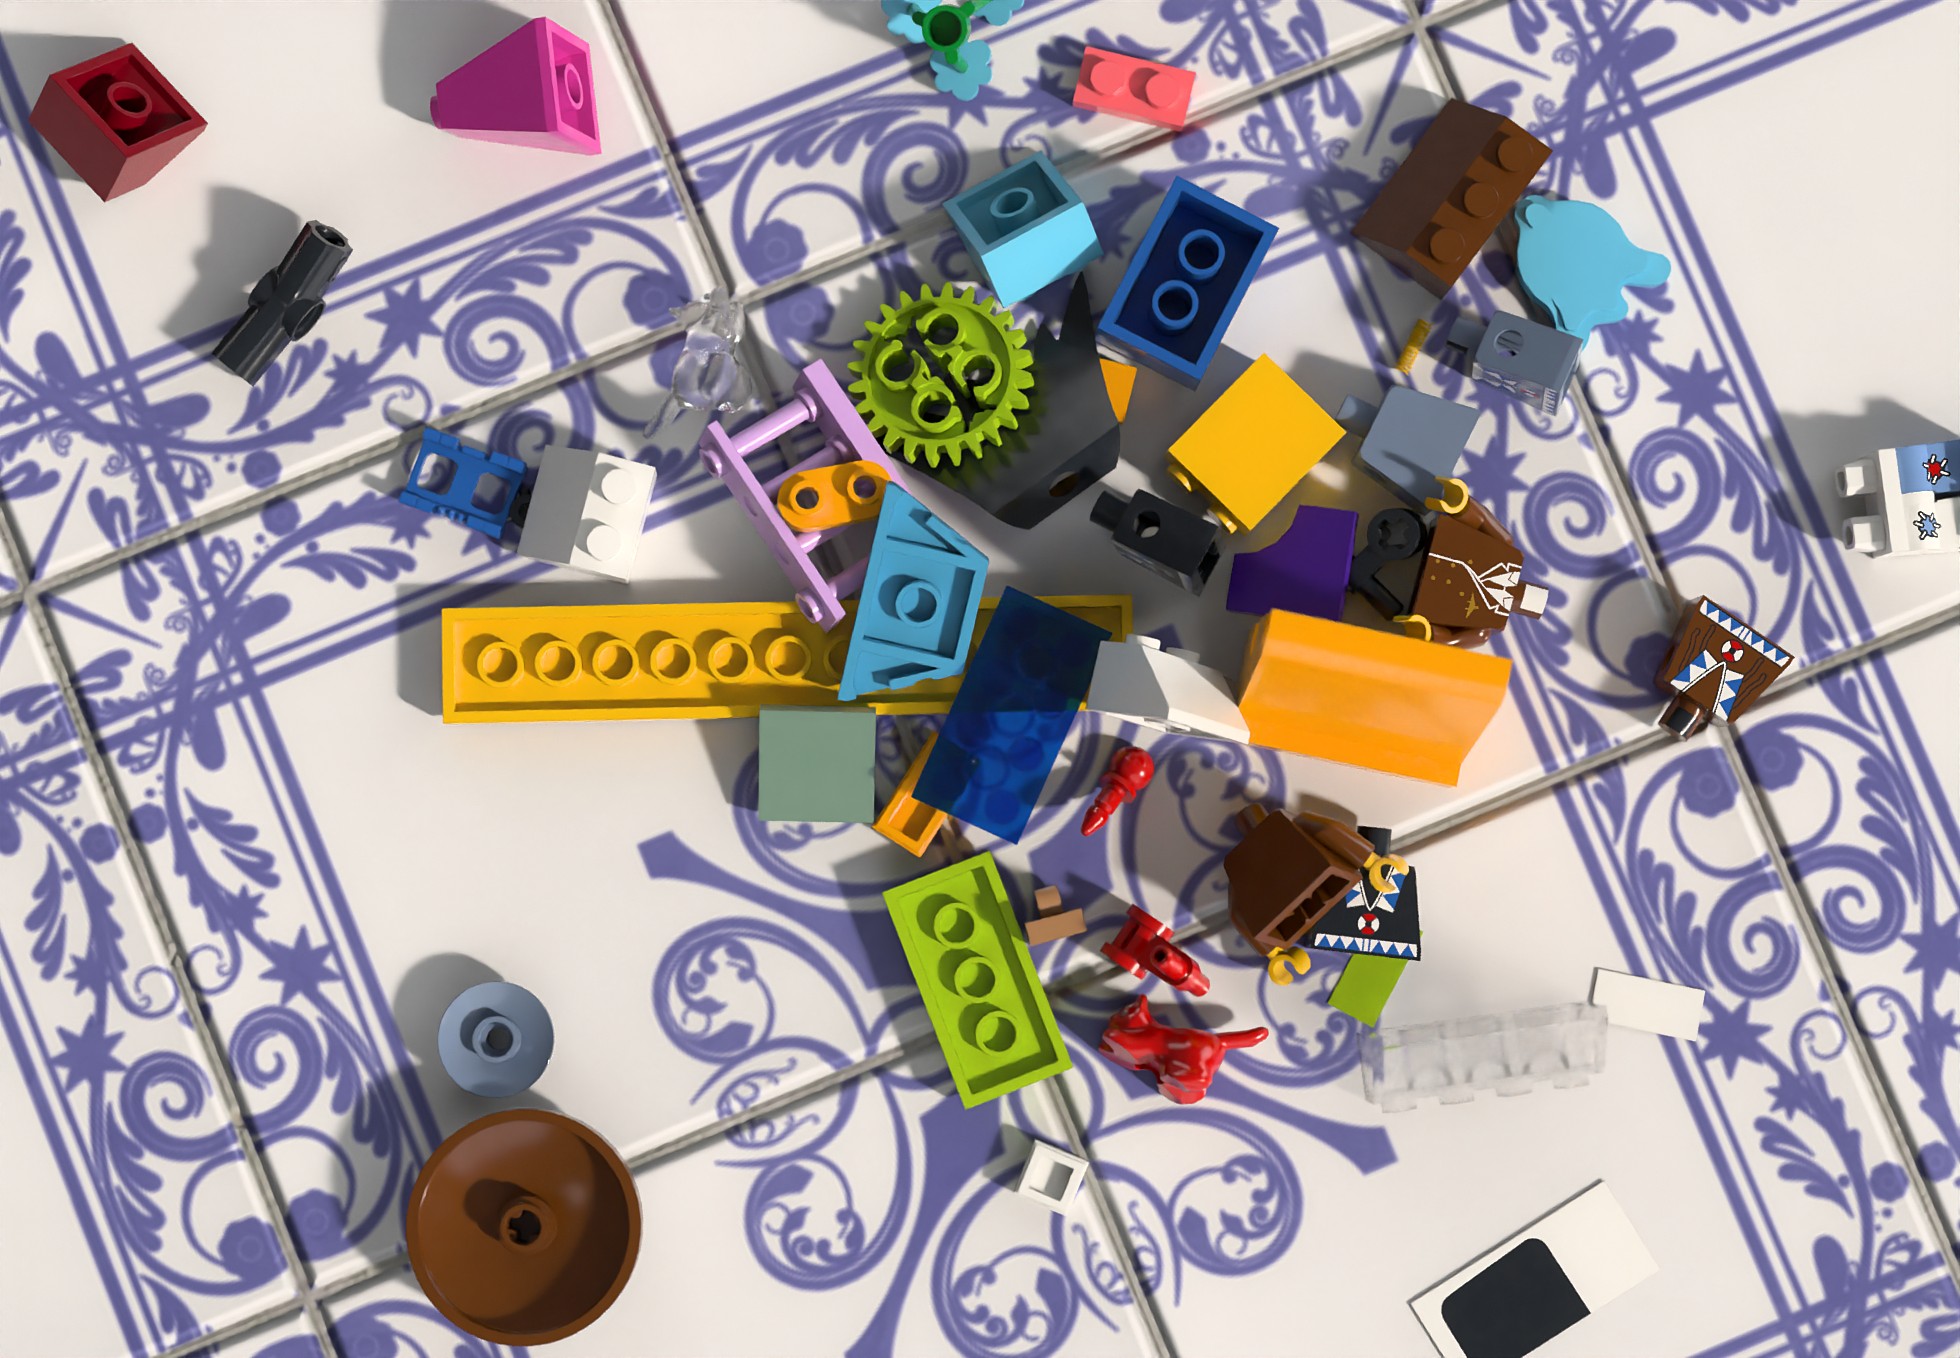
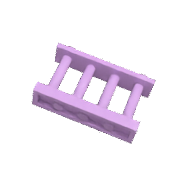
M819 359L801 371L792 387L795 391L792 402L750 427L728 438L717 420L709 424L699 441L701 446L699 454L708 472L715 479L722 477L798 591L795 594V598L804 616L812 623L818 621L824 632L827 633L835 628L846 614L838 601L863 586L870 555L825 582L806 553L852 525L809 533L796 532L793 534L774 506L777 504L781 485L789 476L797 472L867 460L882 466L888 472L893 482H896L912 496L913 494L823 360ZM807 420L813 423L815 421L827 439L825 442L826 448L760 486L742 458L801 422ZM867 480L856 482L859 486L857 496L869 498L874 495L875 488L871 482Z

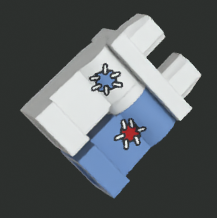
M1960 439L1881 449L1859 458L1858 461L1835 469V483L1839 497L1864 496L1867 516L1849 518L1843 521L1842 534L1846 551L1872 552L1873 559L1960 551V497L1935 501V497L1960 494Z

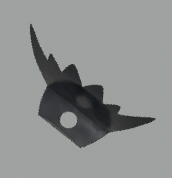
M1083 272L1079 273L1070 295L1059 339H1055L1045 324L1039 325L1034 344L1033 364L1020 369L1031 373L1034 380L1033 387L1018 389L1027 397L1029 407L1028 409L1011 408L1010 411L1016 418L1018 427L1017 429H1011L1000 425L997 428L1002 441L1001 446H997L985 438L980 442L982 458L977 459L969 448L962 449L960 465L955 466L948 452L941 453L936 468L930 466L925 451H921L913 463H909L904 456V444L892 454L887 452L883 445L886 436L884 434L881 437L875 438L884 453L963 495L1000 521L1010 526L1027 530L1036 526L1114 470L1120 453V427L1108 395L1098 356L1088 289ZM991 369V379L993 378L994 373H995V371L992 370V369ZM951 376L944 378V384L952 392L965 420V433L969 432L970 422H973L975 413L985 412V410H996V408L992 407L989 409L980 408L974 395V387L985 384L968 379L967 386L971 397L966 399L956 388ZM925 413L923 420L928 423H939L947 416ZM1068 471L1076 472L1059 481L1049 490L1052 482L1059 475Z

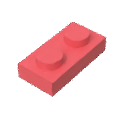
M1086 46L1072 106L1182 132L1196 72Z

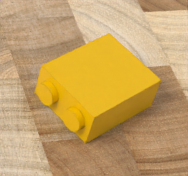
M1263 353L1167 450L1164 459L1170 466L1166 469V472L1186 493L1191 494L1196 489L1211 504L1207 512L1221 528L1229 534H1232L1237 529L1245 537L1347 432L1274 361Z

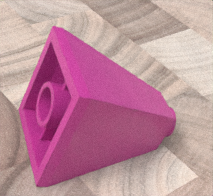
M545 16L534 18L436 83L437 95L431 97L430 113L435 126L439 130H445L459 138L589 156L602 154L589 43Z

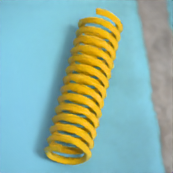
M1417 319L1418 322L1415 323L1417 326H1414L1413 333H1410L1411 336L1407 340L1408 344H1405L1404 351H1401L1402 354L1399 355V362H1396L1395 369L1408 375L1412 368L1411 365L1416 361L1415 358H1417V354L1421 350L1420 347L1423 346L1422 344L1426 340L1427 333L1430 332L1429 329H1431L1433 323L1429 324L1422 319Z

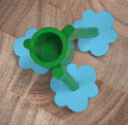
M881 0L882 10L889 16L887 21L888 30L894 35L904 33L905 37L914 44H921L926 41L934 49L930 55V65L938 73L935 78L936 87L942 92L952 90L954 96L962 101L973 99L979 91V85L988 84L993 77L992 70L987 65L992 56L988 44L981 40H973L968 43L971 33L970 17L972 15L976 17L985 15L986 20L990 24L1002 26L1011 19L1012 10H1018L1024 4V0H970L959 7L953 4L940 5L942 0Z

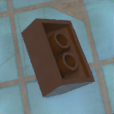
M1451 98L1350 234L1431 294L1442 300L1553 150L1508 117Z

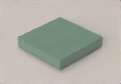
M760 704L758 821L874 823L876 707Z

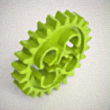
M951 282L945 283L940 297H933L928 285L922 284L921 300L915 302L912 301L905 291L900 292L902 308L895 311L890 306L882 303L880 309L885 321L881 325L868 320L864 322V326L872 338L871 341L857 340L853 342V347L857 354L864 358V360L848 363L847 367L852 376L862 379L848 386L853 399L863 400L855 409L862 420L872 419L867 427L874 438L886 434L883 445L887 452L892 454L904 444V456L909 463H913L918 458L920 452L925 451L930 466L936 468L941 453L948 452L953 464L959 466L961 450L969 448L972 454L977 459L982 458L980 442L985 438L997 446L1002 445L997 431L1000 425L1017 429L1018 423L1010 411L1011 408L1028 409L1029 407L1027 397L1018 391V389L1034 386L1032 374L1020 370L1033 364L1030 350L1019 349L1027 342L1023 329L1010 330L1015 321L1009 310L995 316L998 306L993 296L990 295L977 305V294L972 286H969L964 291L960 299L956 298ZM916 317V327L929 356L942 372L950 373L956 388L966 399L971 397L967 380L973 371L984 367L995 371L989 383L974 387L973 390L980 408L989 409L992 407L996 408V410H985V412L975 413L967 433H965V420L952 392L939 377H932L926 362L915 350L910 353L915 365L910 377L900 382L888 380L889 373L893 367L898 364L909 363L907 352L902 342L897 339L898 337H907L909 328H912L913 319ZM952 327L959 330L957 337L947 345H936L931 342L934 334L942 328ZM935 404H945L951 407L948 416L939 423H928L923 420L925 412Z

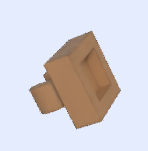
M1057 885L1033 891L1040 919L1024 923L1030 946L1087 931L1081 908L1063 911Z

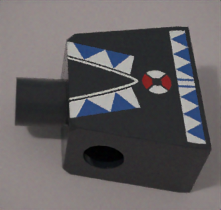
M1138 489L1135 492L1130 503L1104 490L1097 499L1089 518L1093 523L1113 532L1111 541L1119 554L1200 597L1226 549L1219 526L1142 489ZM1150 527L1159 528L1151 537H1141L1146 529Z
M1357 826V833L1375 846L1373 850L1375 854L1379 857L1389 854L1392 829ZM1383 864L1380 871L1382 878L1394 885L1396 889L1392 892H1381L1376 890L1369 879L1370 871L1362 866L1358 870L1364 878L1306 932L1304 948L1420 961L1421 942L1415 867L1408 866L1409 872L1404 875L1398 872L1392 865Z

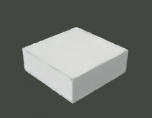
M1034 1139L1013 1194L1067 1216L1089 1162Z

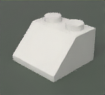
M546 445L516 555L628 585L657 477L656 468L599 452Z
M1126 634L1125 643L1100 641L1086 709L1167 734L1248 744L1250 731L1222 672L1198 664L1200 654L1167 647L1164 653L1159 651L1161 641L1135 634Z

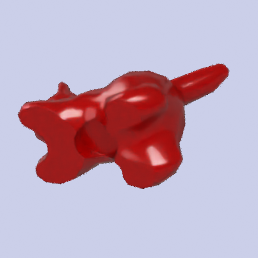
M1140 994L1133 1004L1125 1006L1118 1013L1110 1016L1109 1028L1103 1032L1102 1038L1104 1041L1099 1045L1098 1051L1121 1067L1130 1070L1145 1069L1152 1071L1159 1086V1093L1177 1104H1193L1206 1096L1207 1088L1211 1085L1214 1074L1220 1068L1227 1050L1253 1047L1265 1040L1269 1032L1268 1028L1257 1027L1243 1031L1212 1034L1200 1029L1175 1028L1162 1025L1148 1011L1147 996Z

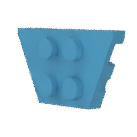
M887 480L837 700H854L860 694L885 688H891V690L912 686L917 681L927 678L937 680L962 674L988 570L989 558L893 481Z

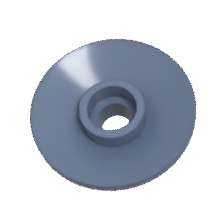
M503 981L477 984L459 994L443 1014L437 1038L441 1062L452 1080L466 1091L486 1098L509 1097L532 1086L547 1069L552 1058L555 1043L553 1023L543 1003L529 990ZM496 1027L505 1029L509 1034V1043L502 1050L494 1048L489 1041L490 1033Z

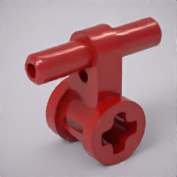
M1132 903L1126 911V914L1130 917L1111 944L1105 942L1099 951L1140 980H1143L1149 971L1178 991H1188L1196 997L1205 995L1210 988V981L1201 973L1200 966L1194 959L1169 943L1174 932Z

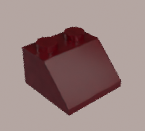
M133 43L49 75L28 119V122L104 203L148 183L194 141L208 125V122Z

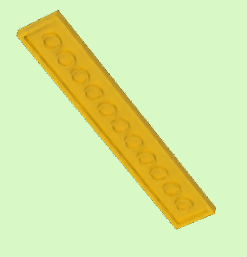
M1132 594L981 597L962 674L937 680L927 678L917 681L912 686L895 690L885 688L857 695L856 699L849 701L837 700L859 600L838 601L846 614L836 627L827 633L824 632L818 621L812 623L804 616L797 601L442 608L443 724L759 718L760 704L876 707V716L1091 711L1086 709L1100 641L1125 643L1126 634H1133Z

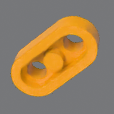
M867 460L797 472L789 476L781 485L777 498V510L788 527L803 533L872 521L879 516L887 480H892L882 466ZM859 480H867L873 484L875 493L869 498H861L855 494L853 485ZM805 490L813 492L818 499L817 505L811 509L801 508L796 502L798 493Z

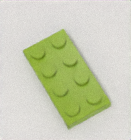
M990 851L882 892L965 1110L1074 1068Z

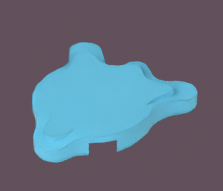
M1531 195L1522 199L1513 211L1512 220L1517 231V267L1515 268V273L1519 284L1529 298L1546 312L1553 329L1584 339L1582 351L1587 346L1593 326L1616 323L1627 315L1629 307L1621 295L1623 286L1657 287L1664 283L1670 275L1671 264L1667 257L1636 247L1629 241L1620 224L1604 209L1592 203L1577 200L1551 201L1539 195Z

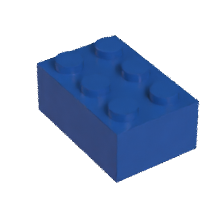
M1176 175L1097 327L1095 341L1196 391L1263 262L1279 227Z

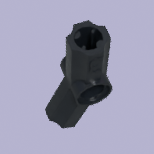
M317 220L308 221L280 265L272 268L256 284L247 302L249 308L223 337L212 354L242 379L254 386L290 341H298L303 338L322 316L326 307V303L322 298L353 251L349 246L348 239L334 227L324 225Z

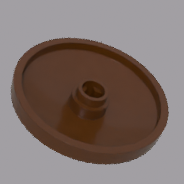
M515 1108L491 1113L472 1121L449 1136L434 1151L419 1173L412 1189L406 1216V1241L411 1266L418 1283L433 1306L446 1319L468 1334L488 1342L507 1346L549 1344L572 1336L595 1322L613 1305L625 1289L636 1267L643 1238V1210L639 1190L631 1170L618 1150L601 1133L583 1121L565 1113L541 1108Z

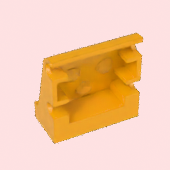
M1271 609L1270 614L1267 613L1260 619L1259 624L1256 623L1249 629L1237 685L1239 690L1237 706L1250 731L1248 744L1244 745L1446 788L1457 787L1461 763L1503 702L1513 660Z

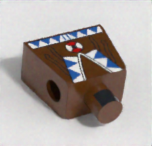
M1702 595L1694 598L1686 605L1653 678L1655 686L1674 698L1657 724L1667 733L1684 742H1687L1702 718L1718 728L1730 726L1775 681L1795 657L1706 596Z

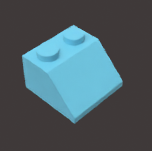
M1042 151L1031 155L942 203L982 279L1003 308L1017 301L1030 298L1037 290L1065 275L1080 271L1086 264L1104 255L1083 201Z

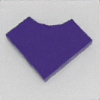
M1299 504L1292 525L1277 542L1257 552L1234 554L1225 610L1231 613L1264 617L1267 613H1271V609L1342 623L1359 514L1356 511Z

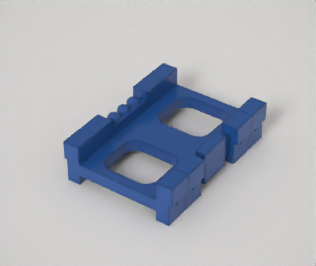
M426 427L422 436L424 439L405 492H401L398 502L429 514L436 515L437 513L441 517H448L452 521L457 520L461 524H466L465 526L492 537L503 538L510 507L516 499L523 478L526 477L529 469L527 463L495 451L489 457L485 452L465 445L461 447L462 444L459 438ZM432 454L453 460L457 464V470L451 487L444 495L424 490L418 484L425 461ZM489 473L510 482L511 488L503 510L498 514L488 513L472 505V497L483 474Z

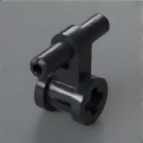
M1406 508L1385 509L1377 513L1368 525V545L1357 557L1352 556L1347 590L1352 595L1358 592L1386 621H1393L1394 616H1398L1403 611L1404 605L1375 575L1390 560L1408 559L1417 555L1423 549L1427 540V527L1424 520L1415 511ZM1405 522L1408 528L1404 531L1403 536L1408 543L1406 546L1403 544L1389 546L1387 540L1392 533L1387 528V525L1389 523L1402 524Z

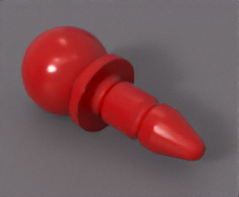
M1126 746L1114 753L1109 763V772H1104L1099 778L1103 789L1093 801L1094 805H1090L1085 812L1080 828L1082 835L1089 836L1103 827L1109 819L1108 816L1114 813L1121 802L1131 803L1136 797V791L1143 789L1150 783L1154 775V762L1147 751L1137 746Z

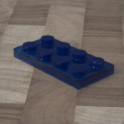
M1007 585L911 798L1017 845L1091 683L1100 641H1110L1113 633Z

